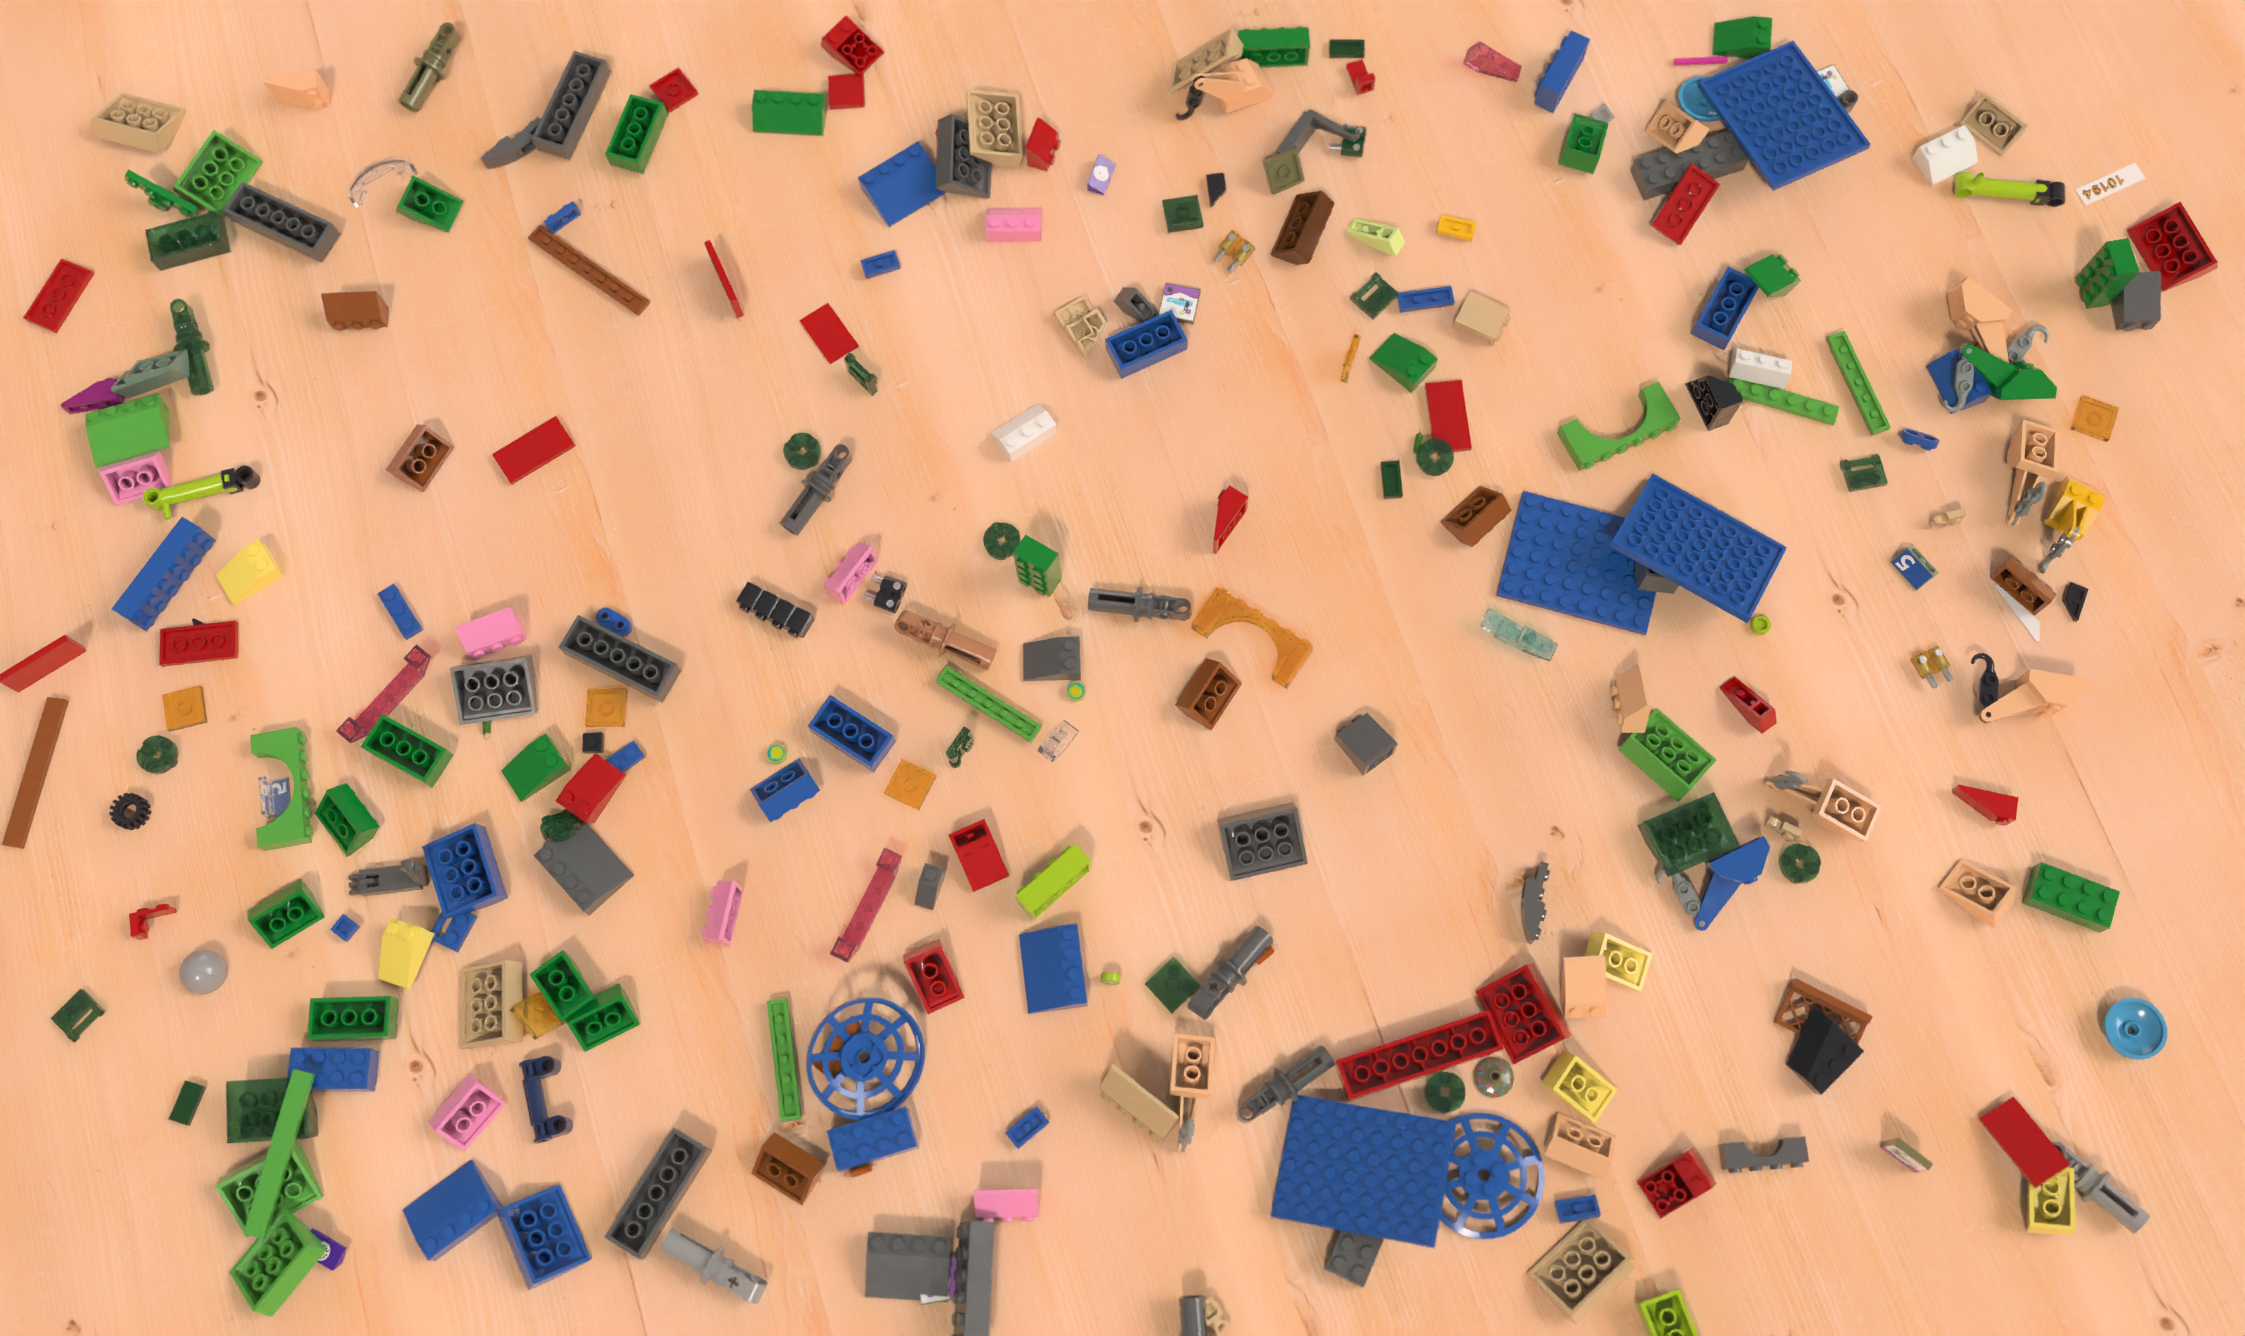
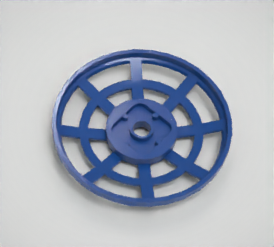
M875 997L858 998L848 1001L831 1011L821 1021L812 1035L806 1057V1071L809 1084L823 1105L832 1112L849 1119L863 1120L892 1111L908 1098L920 1079L925 1060L923 1036L913 1017L904 1008L892 1001ZM865 1003L863 1014L850 1017L841 1023L834 1017L838 1012L849 1006ZM873 1003L888 1006L897 1011L901 1017L890 1023L883 1017L871 1014ZM870 1020L879 1022L886 1027L878 1035L868 1032ZM861 1021L860 1032L850 1036L844 1029L851 1023ZM828 1022L834 1030L826 1040L823 1053L812 1054L816 1039ZM906 1022L913 1032L916 1052H904L903 1041L897 1029ZM838 1034L844 1041L840 1051L829 1052L830 1046ZM891 1034L896 1041L897 1051H887L884 1040ZM867 1051V1059L859 1061L860 1053ZM839 1060L842 1070L833 1079L828 1061ZM887 1060H896L892 1073L887 1077L882 1072ZM903 1060L915 1061L912 1075L906 1086L900 1091L893 1082L900 1073ZM822 1061L823 1072L829 1082V1085L822 1093L814 1081L811 1062ZM847 1076L856 1080V1092L844 1089L840 1086V1083ZM876 1077L882 1083L880 1086L864 1092V1081H869ZM886 1089L895 1097L879 1108L864 1111V1098L876 1096ZM836 1090L846 1097L856 1099V1111L839 1108L827 1099Z
M1471 1113L1452 1119L1451 1121L1456 1122V1124L1461 1123L1465 1135L1453 1142L1450 1162L1459 1166L1458 1179L1446 1182L1445 1195L1450 1203L1461 1213L1454 1223L1441 1212L1440 1221L1453 1231L1476 1239H1494L1515 1232L1533 1216L1543 1195L1545 1182L1544 1168L1535 1144L1519 1126L1498 1115ZM1469 1120H1494L1502 1123V1127L1498 1134L1488 1131L1473 1132ZM1510 1128L1515 1130L1527 1142L1534 1155L1522 1158L1518 1149L1506 1139ZM1486 1137L1494 1139L1495 1142L1491 1151L1480 1150L1476 1138ZM1468 1141L1471 1153L1464 1159L1453 1154L1460 1144ZM1503 1144L1511 1150L1517 1160L1505 1163L1498 1155ZM1537 1163L1539 1183L1536 1197L1533 1198L1525 1193L1527 1183L1526 1166ZM1520 1168L1521 1180L1518 1189L1509 1184L1508 1181L1509 1171ZM1480 1169L1488 1171L1489 1178L1487 1181L1479 1179L1478 1172ZM1462 1187L1469 1195L1464 1206L1456 1200L1451 1189ZM1504 1191L1515 1196L1509 1205L1500 1210L1496 1197ZM1476 1200H1488L1492 1212L1480 1213L1472 1211ZM1520 1200L1531 1206L1521 1220L1505 1229L1503 1215L1513 1210ZM1468 1216L1476 1219H1494L1497 1231L1476 1232L1465 1229L1463 1226Z

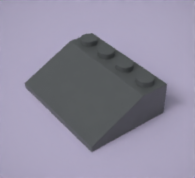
M954 114L939 119L937 130L936 188L952 194L990 198L991 163L970 154L968 120Z
M532 655L456 665L450 668L460 725L537 714L535 670Z
M1293 802L1217 819L1231 881L1308 864L1298 811Z
M583 820L549 841L533 855L583 912L589 916L634 876L597 833Z
M868 1232L865 1297L919 1301L920 1294L948 1297L953 1238Z

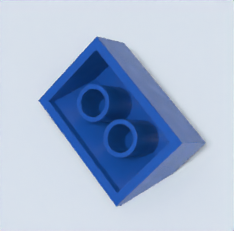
M1959 348L1946 353L1926 366L1942 399L1947 400L1950 407H1954L1958 403L1954 384L1956 366L1962 359ZM1975 368L1972 389L1966 398L1964 407L1959 411L1984 403L1992 394L1985 378Z
M800 758L751 788L750 791L768 820L772 822L780 819L789 810L797 808L806 799L814 797L820 789Z

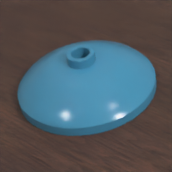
M1694 77L1684 82L1678 92V103L1681 109L1698 121L1713 122L1720 120V116L1698 87L1699 81L1708 77Z
M2138 998L2120 1000L2108 1009L2104 1018V1032L2109 1044L2124 1057L2134 1060L2148 1059L2157 1055L2166 1043L2168 1032L2165 1019L2154 1005ZM2128 1027L2132 1030L2131 1034L2127 1031Z

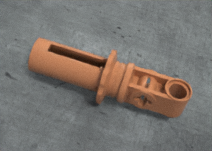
M910 610L902 611L894 624V628L899 634L924 643L930 648L938 649L939 657H942L946 652L985 670H989L997 651L995 648L955 632L956 624L954 623L949 628H946L942 623H936Z

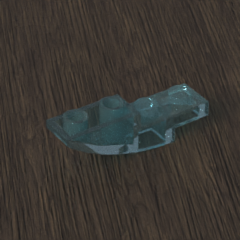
M1491 608L1486 611L1479 625L1493 633L1494 638L1520 651L1547 661H1551L1558 646L1556 642L1528 626L1522 627Z

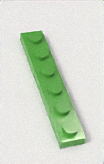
M1842 331L1828 336L1826 341L1871 436L1888 431L1891 426L1846 332Z
M1731 377L1728 378V383L1735 385L1737 391L1741 392L1742 399L1832 426L1836 422L1840 406L1775 387Z
M948 666L943 669L936 679L938 685L1030 743L1033 742L1042 729L1041 725Z
M788 999L767 1001L780 1120L781 1122L802 1119Z

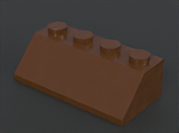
M1322 190L1296 195L1270 255L1295 265L1309 264L1335 203Z

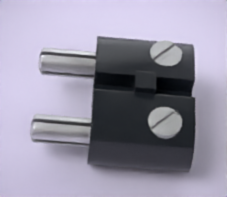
M872 575L870 580L880 584V590L876 596L865 592L864 599L873 601L875 607L896 613L901 603L900 600L904 596L907 583L887 575L883 578Z

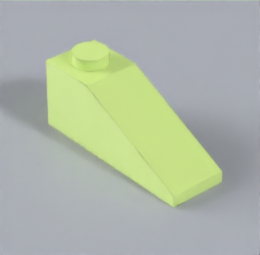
M1355 218L1346 230V233L1382 253L1397 256L1405 244L1399 228Z

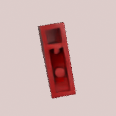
M1733 677L1720 687L1723 694L1745 720L1761 734L1777 723L1775 708L1736 677Z
M1957 785L1952 789V793L1988 820L1996 821L1998 825L2006 826L2016 820L2019 797L1964 785Z

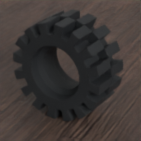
M124 793V797L118 796V801L114 799L113 803H115V806H110L113 812H109V814L112 816L111 820L116 825L124 829L134 830V828L139 829L140 824L144 826L146 824L144 822L145 819L149 820L150 817L147 814H151V811L148 809L151 806L143 797L134 793ZM129 805H135L137 809L134 816L126 818L124 816L126 808Z

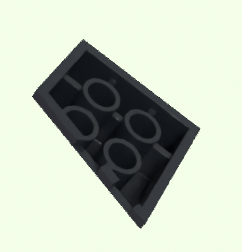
M1710 375L1685 383L1708 431L1729 424L1743 402L1742 394L1740 391H1737L1735 385Z
M1812 1007L1807 1022L1804 1024L1799 1039L1795 1043L1785 1065L1815 1094L1822 1095L1855 1062L1864 1050L1834 1021Z

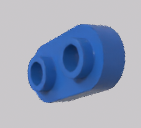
M1903 428L1900 434V438H1902V442L1905 444H1917L1928 451L1936 449L1939 444V439L1912 429Z
M602 608L597 612L596 620L600 626L622 637H626L631 633L632 624L624 616L610 608ZM605 614H608V617L606 619H603V616ZM619 624H624L622 628H618Z

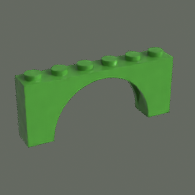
M1659 381L1641 390L1638 397L1643 407V422L1636 432L1625 438L1605 439L1587 431L1577 419L1560 426L1557 434L1579 471L1584 468L1588 470L1599 461L1605 462L1616 453L1618 455L1623 454L1629 447H1638L1649 438L1653 440L1659 437L1662 432L1666 430L1670 432L1677 428L1681 418Z
M293 727L250 735L251 754L258 758H275L283 761L290 769L294 780L293 796L284 813L273 822L256 828L257 847L268 851L312 843L313 827L310 825L312 810L309 806L311 793L307 784L309 780V772L306 769L308 755L305 751V744L307 743L306 734L299 728Z

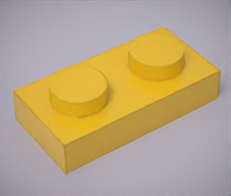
M1441 214L1437 234L1472 241L1477 222Z

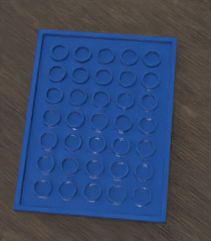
M1794 40L1699 81L1698 87L1772 191L1870 148V142Z
M1655 474L1651 475L1609 545L1618 552L1748 623L1787 549L1784 545Z
M1523 491L1496 596L1646 635L1656 592L1638 590L1635 579V561L1609 546L1626 519L1625 517Z
M1297 1095L1299 1100L1292 1103L1271 1217L1435 1249L1456 1122Z

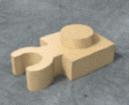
M1965 508L1947 512L1942 516L1933 517V520L1929 521L1932 529L1941 525L1950 524L1955 526L1962 522L1967 513Z
M1772 816L1767 819L1765 827L1776 830L1787 841H1796L1803 832L1802 829L1787 822H1780Z
M1210 1296L1205 1300L1206 1325L1209 1326L1213 1323L1215 1325V1332L1221 1336L1222 1333L1218 1329L1219 1325L1225 1324L1229 1329L1230 1324L1219 1317L1224 1312Z

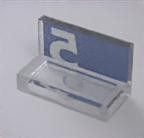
M267 776L258 777L261 815L268 819L280 817L291 802L289 777L273 780Z

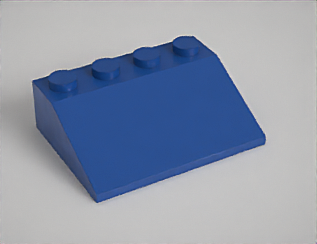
M919 142L914 143L858 177L860 188L888 227L893 226L947 193L936 188V167Z
M474 823L422 846L444 919L489 907L508 899L486 827Z
M1062 925L1020 934L1019 940L1028 1014L1088 1006L1078 925Z
M470 1160L402 1211L418 1246L427 1260L436 1261L494 1219L503 1206L475 1162Z
M560 1184L505 1206L497 1214L528 1291L592 1260Z

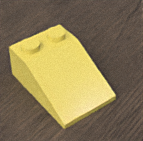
M259 539L242 548L216 575L234 606L284 576L268 547Z
M390 917L382 935L378 979L410 990L434 933Z
M1591 932L1584 956L1605 955L1606 981L1642 992L1652 953L1609 934Z
M1562 1051L1541 1082V1085L1593 1123H1596L1617 1092L1615 1087L1580 1058L1566 1051Z
M2074 1168L2065 1169L2036 1189L2028 1181L2027 1232L2073 1236L2075 1232Z

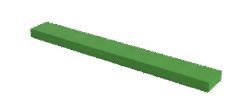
M293 1069L243 1234L263 1239L267 1236L313 1084L314 1073Z

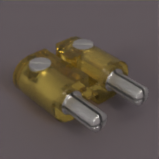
M1231 230L1218 246L1220 251L1213 260L1218 263L1224 254L1231 257L1233 263L1227 270L1233 273L1238 265L1243 266L1256 248L1246 239L1241 238L1235 231Z
M1939 646L1924 651L1910 659L1921 679H1927L1932 689L1938 687L1937 682L1932 676L1933 674L1942 672L1948 682L1954 679L1948 670L1951 665Z

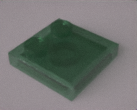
M1197 195L1162 200L1168 233L1203 228Z
M1175 957L1169 960L1145 983L1171 1014L1202 987Z

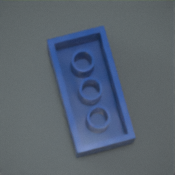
M1572 30L1568 37L1564 36L1560 44L1561 48L1556 50L1552 64H1548L1544 78L1541 77L1537 84L1538 88L1534 94V97H1536L1534 105L1551 113L1555 112L1584 60L1591 39Z
M1728 266L1691 334L1725 350L1759 288L1749 276Z
M1172 310L1105 339L1106 350L1121 379L1187 350L1188 343Z
M829 695L808 725L813 734L873 773L896 742L892 734Z
M291 1048L286 1089L288 1088L293 1069L315 1074L310 1091L375 1092L379 1051L372 1048Z
M906 1106L827 1130L836 1169L840 1173L919 1148L910 1112Z

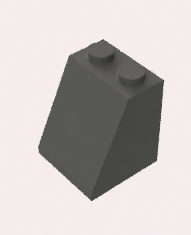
M2160 271L2139 272L2110 303L2116 330H2150L2161 320Z
M1368 713L1363 716L1361 714L1357 715L1352 720V724L1348 727L1344 725L1336 731L1335 741L1363 776L1392 756L1398 745Z

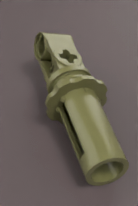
M449 22L443 23L435 37L431 40L428 49L424 51V56L422 58L415 57L414 63L418 67L398 99L399 104L406 109L417 113L436 79L444 80L445 74L442 70L447 66L448 59L452 56L455 47L460 41V34L453 24Z

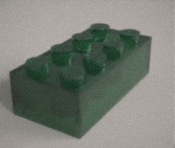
M217 211L145 230L150 260L160 271L231 252L225 221Z

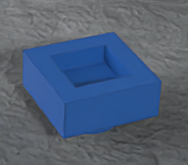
M342 914L330 930L348 942L360 926L348 916Z

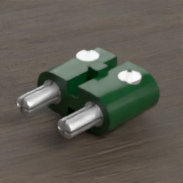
M1347 126L1348 131L1346 132L1350 134H1355L1356 130L1360 129L1359 139L1349 141L1343 138L1342 145L1330 144V151H1339L1343 156L1363 157L1367 127Z

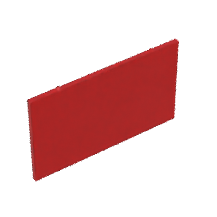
M829 303L799 320L804 330L807 331L829 364L834 363L859 347Z

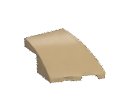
M1085 295L1053 313L1068 338L1084 357L1088 355L1091 347L1107 324L1099 309L1093 310Z

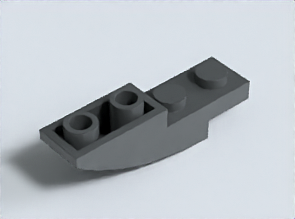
M537 117L521 132H518L513 139L505 136L493 148L486 151L480 158L485 167L493 169L508 165L536 149L532 137L541 119Z
M1542 861L1537 866L1534 879L1528 877L1525 880L1522 891L1521 919L1524 934L1529 944L1539 939L1541 934L1539 924L1540 921H1544L1547 910L1544 909L1546 903L1538 901L1542 900L1545 891L1542 885L1544 881L1547 882L1550 870H1547L1549 864Z

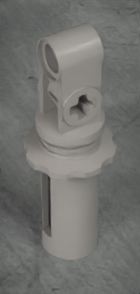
M2052 1142L2070 1163V1167L2074 1168V1188L2082 1191L2081 1201L2093 1200L2133 1234L2146 1224L2150 1215L2108 1181L2110 1176L2108 1171L2102 1174L2098 1173L2093 1165L2088 1166L2079 1156L2072 1153L2062 1143Z
M671 1229L660 1246V1252L701 1274L700 1283L705 1284L708 1280L714 1282V1285L725 1287L749 1303L758 1304L768 1285L763 1278L755 1276L734 1264V1260L731 1258H725L722 1247H719L717 1251H712L675 1229Z

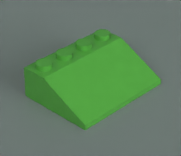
M213 130L173 186V192L189 202L224 218L226 214L223 209L242 182L248 184L263 161Z
M158 393L85 414L86 431L96 468L170 447L169 408Z
M1657 708L1648 718L1645 733H1633L1618 749L1677 802L1690 791L1716 762L1712 755Z
M297 1140L294 1143L271 1221L283 1207L294 1213L323 1198L306 1154ZM268 1152L221 1176L215 1185V1188L243 1232Z
M283 1207L271 1221L266 1238H257L231 1269L230 1274L252 1311L273 1317L323 1256L326 1249L321 1241L286 1207Z

